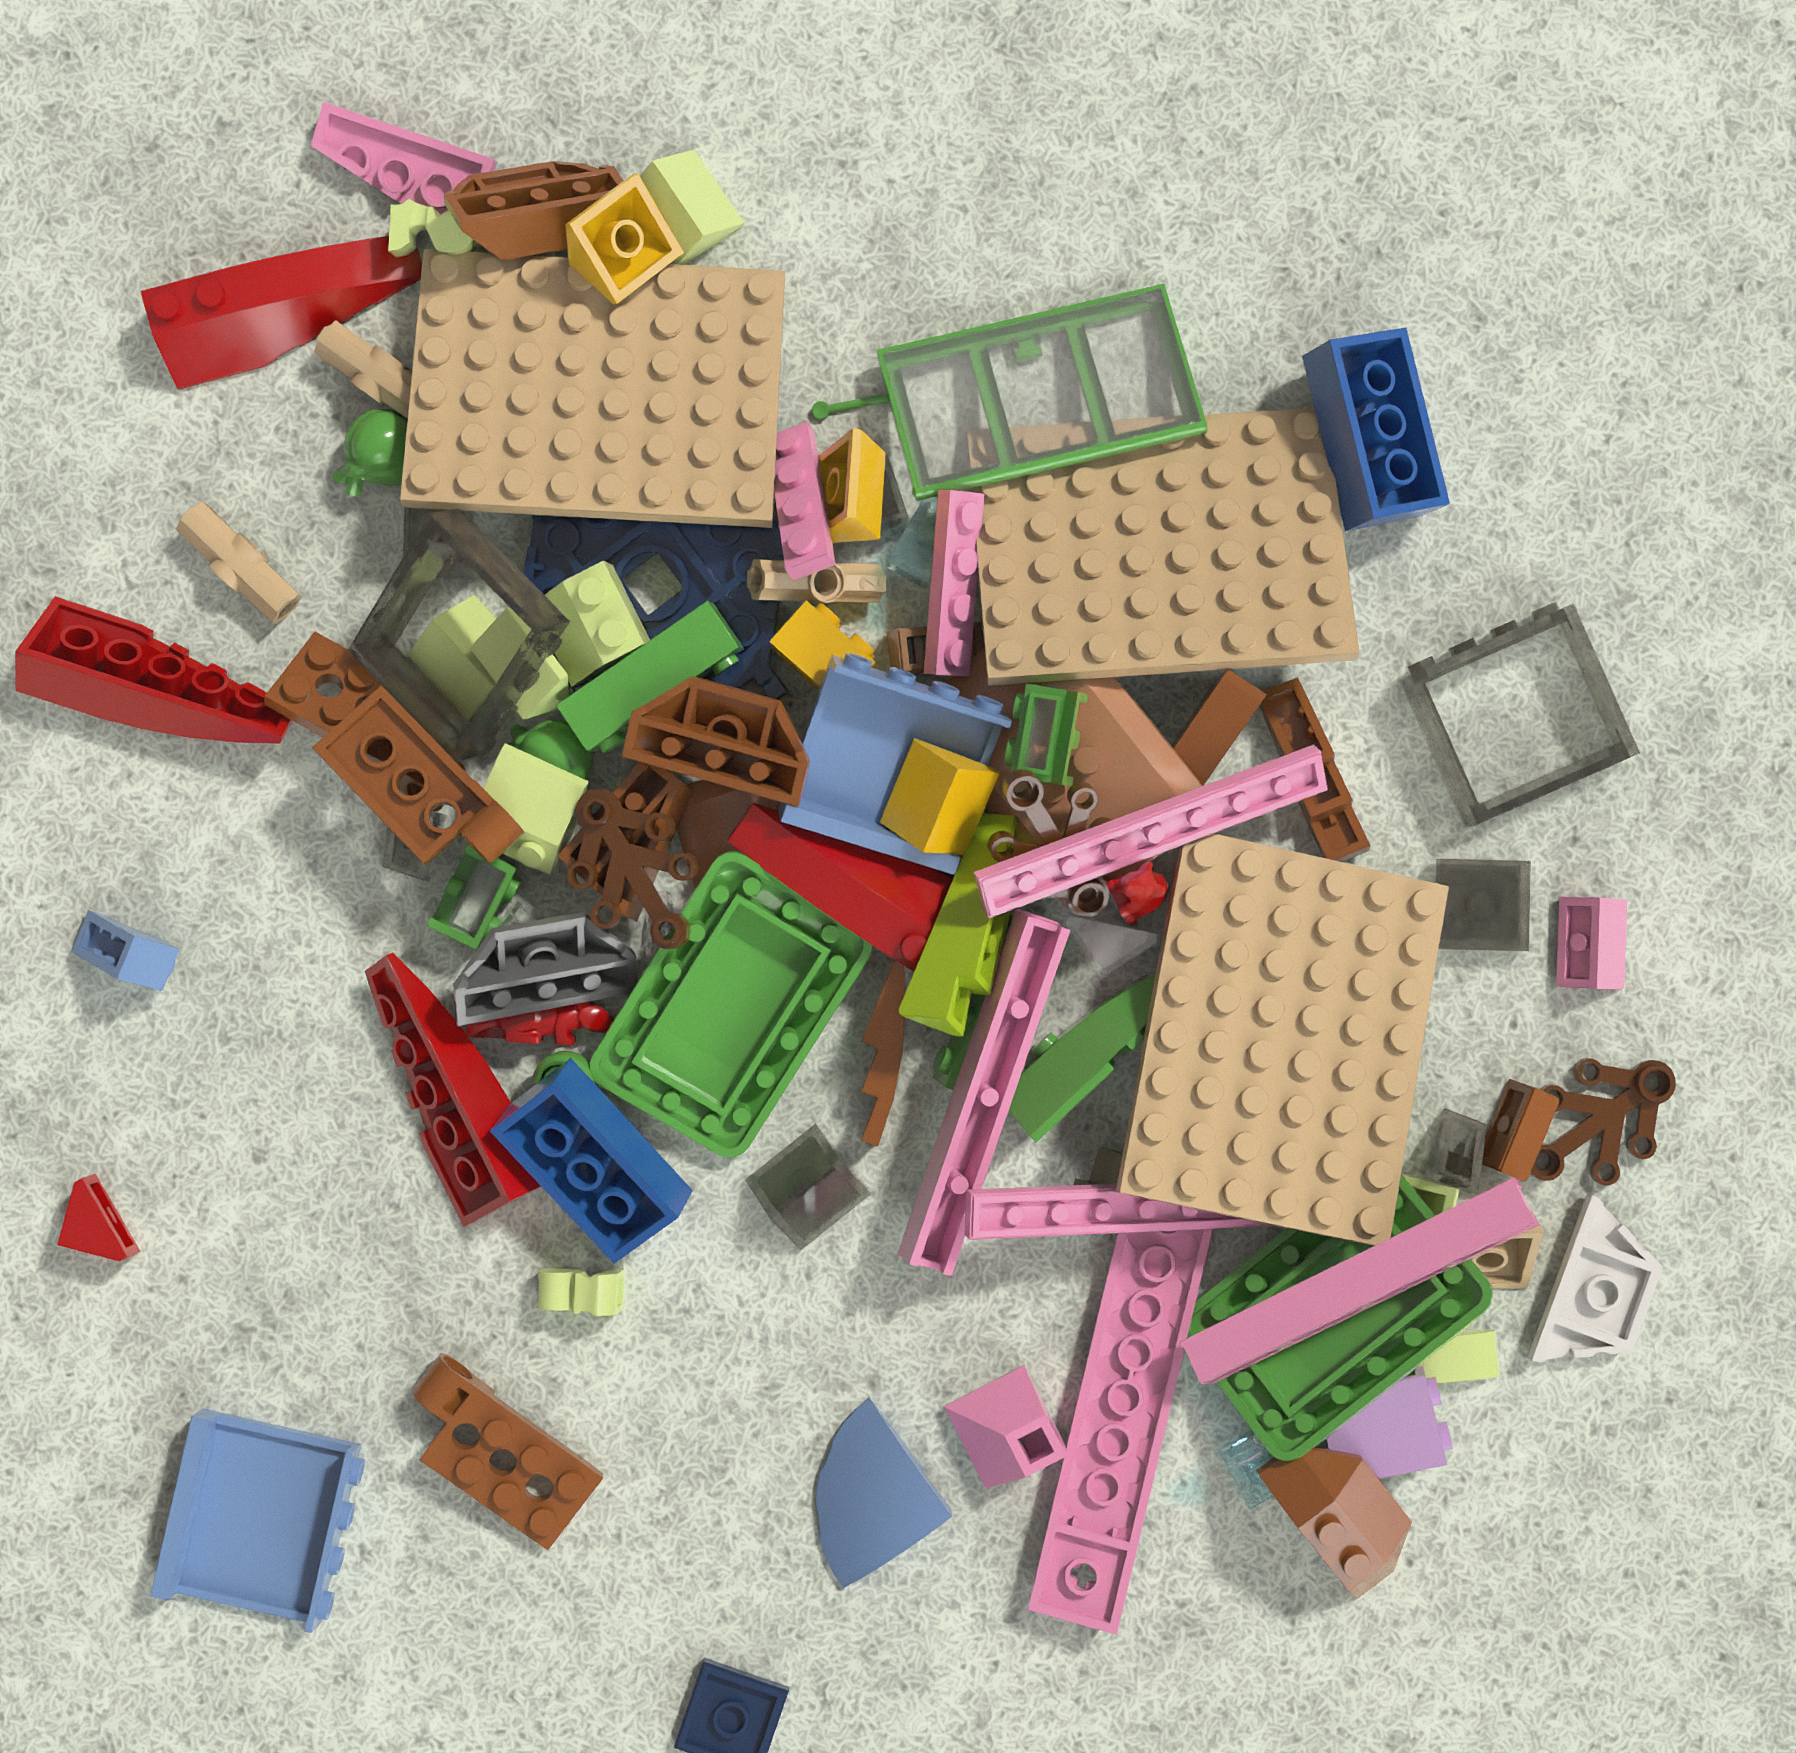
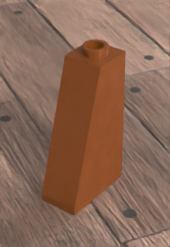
M1229 669L1214 680L1171 745L1203 786L1267 695Z

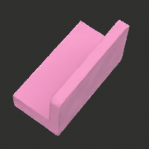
M1559 897L1556 987L1624 988L1627 901L1625 899Z

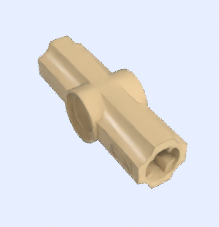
M336 320L331 325L325 326L316 339L317 343L314 352L339 372L341 371L350 377V382L383 406L388 404L408 419L412 374L408 372L410 369L379 346L375 345L372 347Z
M201 501L198 505L190 507L182 515L175 529L210 562L208 564L209 568L237 593L241 592L267 619L277 624L282 619L287 618L298 606L302 596L268 564L270 561L263 552L259 553L256 550L257 547L243 534H237L210 506Z
M754 559L751 568L747 571V588L750 590L753 600L880 603L882 595L886 592L887 576L882 570V564L835 562L836 565L818 571L821 583L816 591L814 577L817 572L793 581L785 570L784 560Z

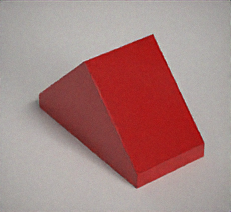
M89 1175L75 1181L57 1245L119 1262L139 1253L140 1249L97 1175Z

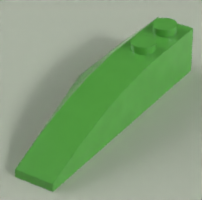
M1156 970L1135 980L1097 1004L1057 1037L1050 1032L1032 1049L1036 1057L1023 1068L1009 1111L1035 1143L1114 1070L1113 1065L1116 1063L1114 1058L1119 1053L1123 1056L1129 1051H1133L1144 1040Z

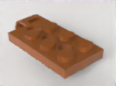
M317 632L311 635L264 696L265 706L322 738L381 685L433 739H435L450 718L452 707ZM334 683L342 691L337 696L325 697L319 694L316 689L321 684ZM382 739L372 742L367 749L368 759L376 763L386 761L392 754V744ZM446 751L453 758V760L466 772V769L464 765L461 763V761L458 758H456L453 754ZM416 772L405 774L399 781V789L407 793L408 796L418 794L424 787V777ZM444 805L436 807L433 811L441 810Z
M382 685L312 747L325 763L425 866L460 835L487 863L491 864L525 833L512 816L453 760ZM381 739L390 742L393 750L391 756L386 761L376 763L368 759L367 749L372 742ZM416 772L424 777L423 789L416 795H404L399 791L400 779L407 773ZM441 805H449L456 810L455 822L445 829L436 828L430 821L432 811Z
M440 1353L412 1389L415 1399L445 1422L420 1454L419 1460L543 1548L549 1550L602 1481L603 1473L494 1395L495 1390L473 1375L470 1370L453 1357ZM469 1423L478 1429L479 1437L474 1443L461 1444L454 1438L453 1430L460 1424ZM506 1449L514 1454L516 1463L508 1470H498L490 1463V1456L497 1450ZM537 1475L545 1476L552 1482L553 1487L548 1494L535 1496L526 1487L530 1478Z

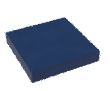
M704 1658L674 1748L687 1753H768L789 1692V1687Z

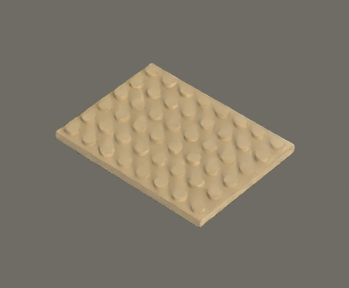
M424 249L400 495L402 507L772 528L785 271L668 264L618 304H613L569 265V258L529 255L517 259L501 260L493 253L465 252L458 255L439 253L434 249Z
M1315 408L1204 415L1207 422V433L971 488L973 493L984 494L982 529L976 539L988 686L1357 660L1360 651L1336 479L1328 465ZM1182 417L1111 421L1115 436L1183 421ZM1091 423L1009 428L1017 459L1096 441ZM989 430L967 431L969 470L998 464Z
M1214 833L1179 846L1116 1193L1372 1246L1390 1239L1449 886Z

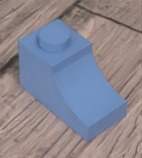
M88 910L71 952L116 979L163 991L168 977L174 970L175 959L180 949L157 936L134 929L103 914Z

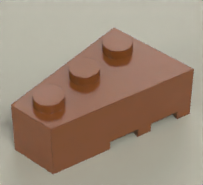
M639 761L613 793L618 797L624 809L649 815L664 813L671 816L675 822L676 832L692 790L668 769ZM601 805L592 817L595 820H600L604 816V806ZM660 818L654 822L653 831L658 836L663 835L667 830V823L664 819ZM619 826L630 844L666 853L674 837L673 834L666 841H655L649 838L645 831ZM583 828L580 829L557 856L569 867L578 860L585 831ZM604 838L602 839L595 863L598 871V880L592 887L601 896L612 855ZM582 866L576 873L587 882L589 871L586 867ZM643 866L654 884L659 870ZM626 878L619 908L624 916L637 922L643 905Z

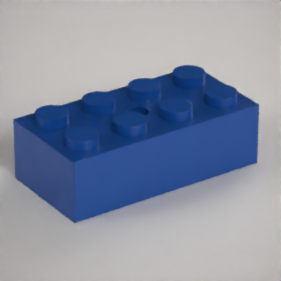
M1407 328L1330 339L1304 354L1302 359L1328 465L1336 479L1340 513L1345 531L1417 518L1449 505L1450 501Z
M569 1058L508 1105L490 1130L498 1141L613 1264L679 1218L693 1192L688 1184L572 1058Z

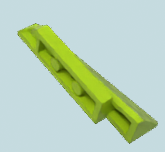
M982 814L972 840L964 852L899 1007V1013L903 1017L953 1036L963 1037L971 992L979 995H991L1011 910L988 918L983 911L973 872L999 863L988 850V839L997 831H1007L1014 836L1017 825L1015 815ZM1003 841L999 843L996 851L1003 852L1007 850L1010 842Z

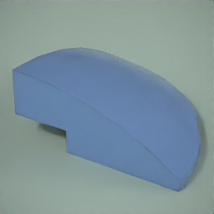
M868 1397L849 1415L835 1434L824 1467L820 1470L817 1484L816 1508L818 1510L820 1529L819 1538L829 1566L842 1588L849 1586L883 1566L952 1517L951 1507L924 1473L922 1465L872 1399Z

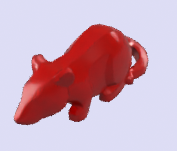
M1150 861L1142 864L1138 871L1129 872L1115 880L1105 882L1118 906L1122 918L1131 927H1135L1138 924V919L1153 913L1161 907L1170 890L1163 874L1152 871L1153 864Z
M592 1001L467 1024L466 1034L469 1038L505 1039L506 1042L540 1044L541 1041H544V1035H555V1044L574 1045L576 1043V1036L572 1034V1031L586 1029L592 1032L606 1033L614 1019L604 1008Z

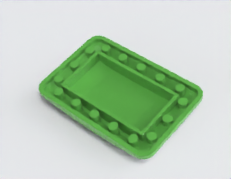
M727 851L718 855L711 863L680 912L690 924L691 932L688 941L676 949L658 947L594 1051L590 1061V1071L594 1081L606 1090L716 1154L724 1157H736L743 1154L750 1147L868 961L872 952V945L808 902L743 853ZM673 925L665 936L667 940L671 939L675 934Z
M1402 1174L1391 1238L1436 1216ZM1286 1228L1196 1300L1187 1338L1373 1246ZM1469 1259L1218 1381L1217 1384L1270 1454L1282 1461L1297 1460L1368 1407L1483 1315L1492 1303V1286L1476 1264Z

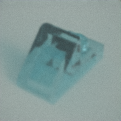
M938 496L921 501L885 566L924 589L929 583L932 574Z
M1253 1430L1217 1448L1249 1510L1274 1497L1256 1472L1257 1469L1274 1456L1267 1450L1269 1447L1268 1443H1262Z

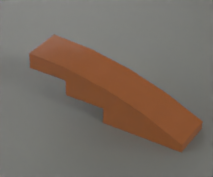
M1294 678L1262 691L1267 695L1259 706L1279 756L1287 755L1311 745H1315L1321 751L1327 791L1300 800L1298 803L1322 857L1343 862L1368 852L1371 845L1352 808L1353 799L1334 762L1335 753L1299 678Z
M896 960L892 963L861 1041L878 1048L861 1089L862 1092L877 1097L861 1137V1141L876 1147L879 1145L893 1103L903 1054L905 1017L899 1013V1007L905 995L904 965Z

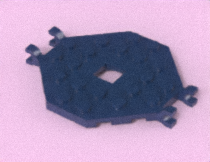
M532 515L533 527L530 547L528 546L523 576V583L525 584L520 612L557 661L558 659L531 605L562 581L601 561H605L614 566L650 640L706 601L716 606L744 650L736 655L739 662L731 669L719 676H716L712 671L702 679L740 689L755 678L766 695L780 700L790 692L770 667L772 647L769 641L775 634L779 601L753 600L750 590L747 588V571L751 568L754 559L784 560L780 528L774 519L772 520V528ZM658 553L682 585V589L652 613L647 614L623 579ZM602 673L590 678L589 680L575 687H571L568 681L569 696L578 691L579 689H581L583 686H585L592 680H594Z

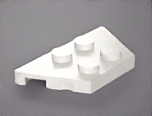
M1586 1195L1528 1354V1358L1533 1361L1547 1362V1359L1584 1358L1593 1357L1599 1353L1611 1355L1633 1351L1663 1266L1636 1241V1237L1623 1224L1619 1223L1603 1206L1604 1203L1595 1196Z

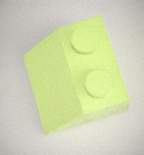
M601 561L562 581L531 605L561 667L568 675L571 687H575L608 670L650 641L614 566L605 561Z
M505 743L496 759L484 789L512 816L525 833L509 846L503 854L522 862L528 867L538 869L550 875L560 860L557 856L572 840L577 824L576 806L581 796L586 792L589 781Z

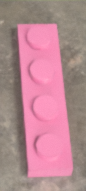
M808 421L777 433L774 492L785 570L793 581L836 565L815 432Z
M938 490L924 674L970 676L978 578L976 539L982 529L984 494Z

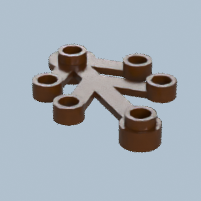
M1026 769L1013 771L1005 778L1002 787L1003 794L1010 806L1015 810L1026 812L1045 845L1085 831L1089 814L1098 803V795L1089 783L1077 782L1073 784L1067 792V800L1071 805L1063 835H1061L1041 802L1044 794L1043 786L1033 772ZM1021 781L1028 782L1027 787L1023 791H1013L1017 783ZM1080 793H1089V798L1085 802L1076 803V798ZM1106 817L1097 818L1090 824L1089 829L1109 822L1111 819ZM1007 831L995 832L990 836L987 843L989 852L997 862L1005 861L1044 846L1015 841L1012 834ZM1003 841L1010 842L1007 850L1003 852L996 851L999 843ZM1102 875L1047 897L1065 900L1067 907L1076 915L1093 917L1100 914L1106 908L1110 891ZM1093 888L1090 896L1086 898L1079 897L1083 890Z
M592 789L581 796L576 806L577 821L585 831L578 860L569 867L567 879L570 885L577 889H589L596 884L598 871L595 863L602 839L604 838L612 855L601 900L592 907L590 912L592 923L601 929H610L618 925L621 920L619 905L627 878L652 920L650 935L653 942L663 949L680 948L690 937V924L682 914L669 912L643 866L669 872L676 880L688 881L693 879L698 873L699 864L697 859L689 853H677L674 855L630 844L619 827L645 831L652 840L666 841L675 832L674 820L671 816L664 813L649 815L624 809L618 797L609 790ZM596 803H601L605 809V814L600 820H595L591 815V809ZM662 818L667 823V830L663 835L658 836L653 831V824L657 819ZM682 858H686L691 865L689 873L685 876L680 875L676 869L677 862ZM582 866L586 867L589 871V879L584 884L579 883L576 878V872ZM604 906H608L613 913L612 920L607 924L603 923L599 918V912ZM665 922L672 923L675 928V934L669 940L665 939L661 934V927Z
M1591 1058L1580 1059L1573 1069L1574 1077L1579 1083L1593 1086L1601 1081L1628 1087L1613 1099L1567 1092L1562 1087L1553 1084L1541 1087L1540 1090L1546 1093L1550 1090L1558 1092L1559 1104L1556 1112L1565 1109L1591 1115L1551 1144L1542 1143L1538 1154L1546 1153L1549 1157V1164L1544 1169H1538L1534 1162L1530 1175L1543 1181L1556 1179L1563 1172L1565 1166L1564 1158L1602 1131L1598 1159L1594 1160L1590 1166V1176L1596 1183L1604 1186L1616 1183L1620 1177V1168L1617 1162L1625 1114L1637 1105H1639L1636 1132L1630 1134L1627 1138L1626 1148L1628 1153L1635 1158L1648 1159L1652 1157L1657 1149L1654 1132L1659 1104L1669 1100L1676 1087V1079L1672 1069L1661 1061L1645 1060L1640 1062L1633 1070L1601 1065L1599 1061ZM1591 1063L1596 1070L1595 1076L1591 1080H1585L1581 1072L1584 1065ZM1650 1074H1654L1658 1078V1086L1652 1091H1649L1644 1084L1645 1078ZM1640 1137H1645L1648 1141V1149L1644 1153L1639 1154L1634 1147L1635 1141ZM1604 1163H1608L1612 1168V1174L1606 1180H1602L1598 1175V1169Z

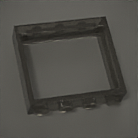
M457 508L430 513L348 651L453 760L459 762L475 756L481 758L492 750L497 742L496 734L502 725L511 720L518 710L516 704L522 694L530 689L539 679V668L545 659L560 647L562 643L560 636L570 621ZM453 550L531 628L471 723L395 646Z
M1553 602L1531 612L1534 621L1519 628L1515 620L1490 630L1493 639L1478 646L1474 638L1457 644L1448 649L1452 657L1439 663H1435L1433 656L1408 666L1411 675L1399 680L1464 828L1476 826L1640 754L1574 603L1559 609L1557 602ZM1560 625L1612 744L1478 802L1425 683Z

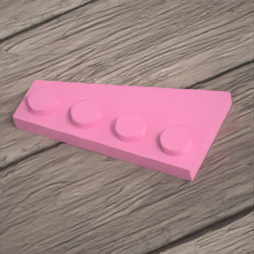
M326 102L322 104L310 145L400 204L410 199L418 204L433 207L440 215L449 211L444 204V195L448 191H453L456 185L467 176L495 171L497 161L493 158Z

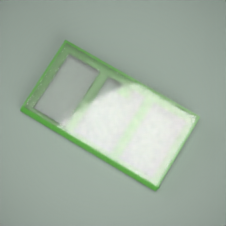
M1165 284L877 350L878 364L909 474L912 494L916 501L937 497L938 490L963 491L1207 433V422Z

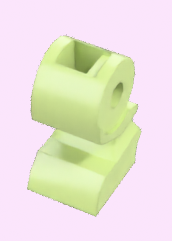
M410 199L406 200L403 204L391 205L388 251L395 257L409 255L417 248L416 235L420 230L428 231L431 241L439 253L459 255L465 252H473L478 246V242L461 231L449 211L440 215L433 207L418 204Z
M580 1268L538 1270L539 1282L536 1308L552 1311L571 1310L573 1314L589 1312L594 1316H616L623 1310L625 1269H605L593 1276H588Z

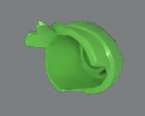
M375 409L360 415L351 423L345 435L343 452L346 457L345 464L331 475L332 479L337 483H346V493L349 496H360L364 481L386 486L402 484L408 419L392 410Z
M547 720L537 724L530 730L520 725H515L512 728L510 734L514 741L507 743L508 745L584 780L588 778L593 765V752L586 751L567 721Z

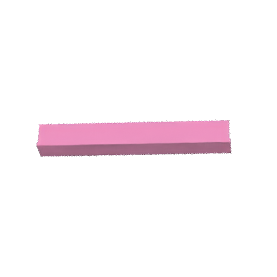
M1015 908L1002 947L991 995L985 996L897 1253L909 1265L916 1267L918 1265L939 1270L948 1276L953 1274L965 1239L966 1190L982 1189L1070 933L1069 929L1058 925L1059 922Z
M1511 1178L1179 1342L1181 1348L1185 1349L1200 1384L1208 1382L1209 1385H1212L1539 1226L1540 1224L1521 1190L1523 1187L1520 1181L1516 1178Z

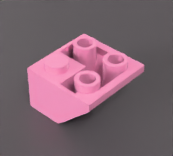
M1025 1365L944 1405L985 1488L1025 1478L1067 1456L1066 1444Z

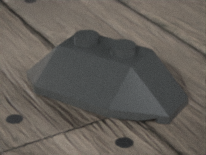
M585 912L494 927L453 983L457 1026L630 994L637 983L636 954L634 950L607 929L596 927L592 923L590 916Z

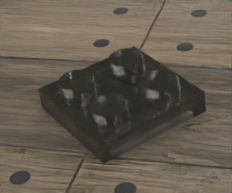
M1436 859V883L1449 886L1439 949L1529 951L1531 861Z

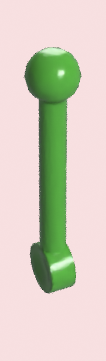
M887 393L830 405L826 402L818 401L813 405L812 413L816 419L824 420L831 413L889 401Z

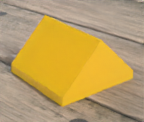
M633 173L565 224L569 265L613 304H618L684 253L638 173Z
M852 428L818 455L832 543L880 540L886 453L866 433L856 428Z
M913 738L881 816L880 823L924 853L964 855L975 833L1000 770Z

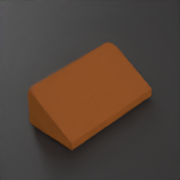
M1509 1079L1475 1162L1520 1181H1526L1558 1107V1097Z

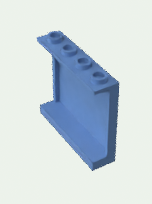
M846 653L844 658L831 654L801 739L810 759L801 802L798 807L779 802L777 809L781 822L955 875L961 859L959 854L924 853L881 824L880 819L913 738L988 766L1002 727L1010 728L1012 723L1006 712L1001 710L1003 704L981 695H977L975 701L958 696L960 691L957 688L942 682L934 681L932 687L915 682L916 676L899 668L890 667L888 673L872 668L870 660L856 654Z
M204 1408L193 1415L189 1425L150 1597L168 1601L176 1593L307 1622L304 1632L312 1633L322 1619L328 1620L333 1607L335 1593L328 1591L331 1576L339 1574L345 1555V1548L338 1547L342 1530H349L354 1516L355 1503L349 1502L352 1485L358 1486L364 1472L365 1459L359 1458L362 1444Z

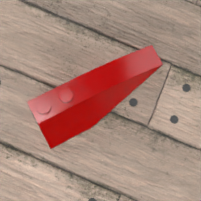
M389 236L269 257L140 292L152 336L176 388L181 390L271 364L284 353L314 340V337L319 335L325 326L331 325L335 320L342 324L353 318L354 314L372 304L377 305L420 281L422 260L417 242V248L409 255L395 257L388 251Z
M56 596L15 651V691L100 719L148 731L188 738L281 744L293 722L265 706L264 696L267 694L266 691L249 682L240 685L228 678L227 670L214 663L208 666L203 665L190 658L189 650L175 642L168 646L154 639V631L146 626Z
M752 802L727 839V842L758 863L760 867L808 902L889 957L915 972L953 881L952 877L943 871L781 822L778 810Z
M394 953L385 955L364 972L382 1026L388 1029L391 1028L395 1038L391 1052L396 1067L403 1066L406 1070L412 1090L405 1092L410 1109H419L426 1130L419 1132L422 1145L463 1227L541 1186L490 1132L511 1102L483 1056L461 1026H457L456 1020L429 988Z

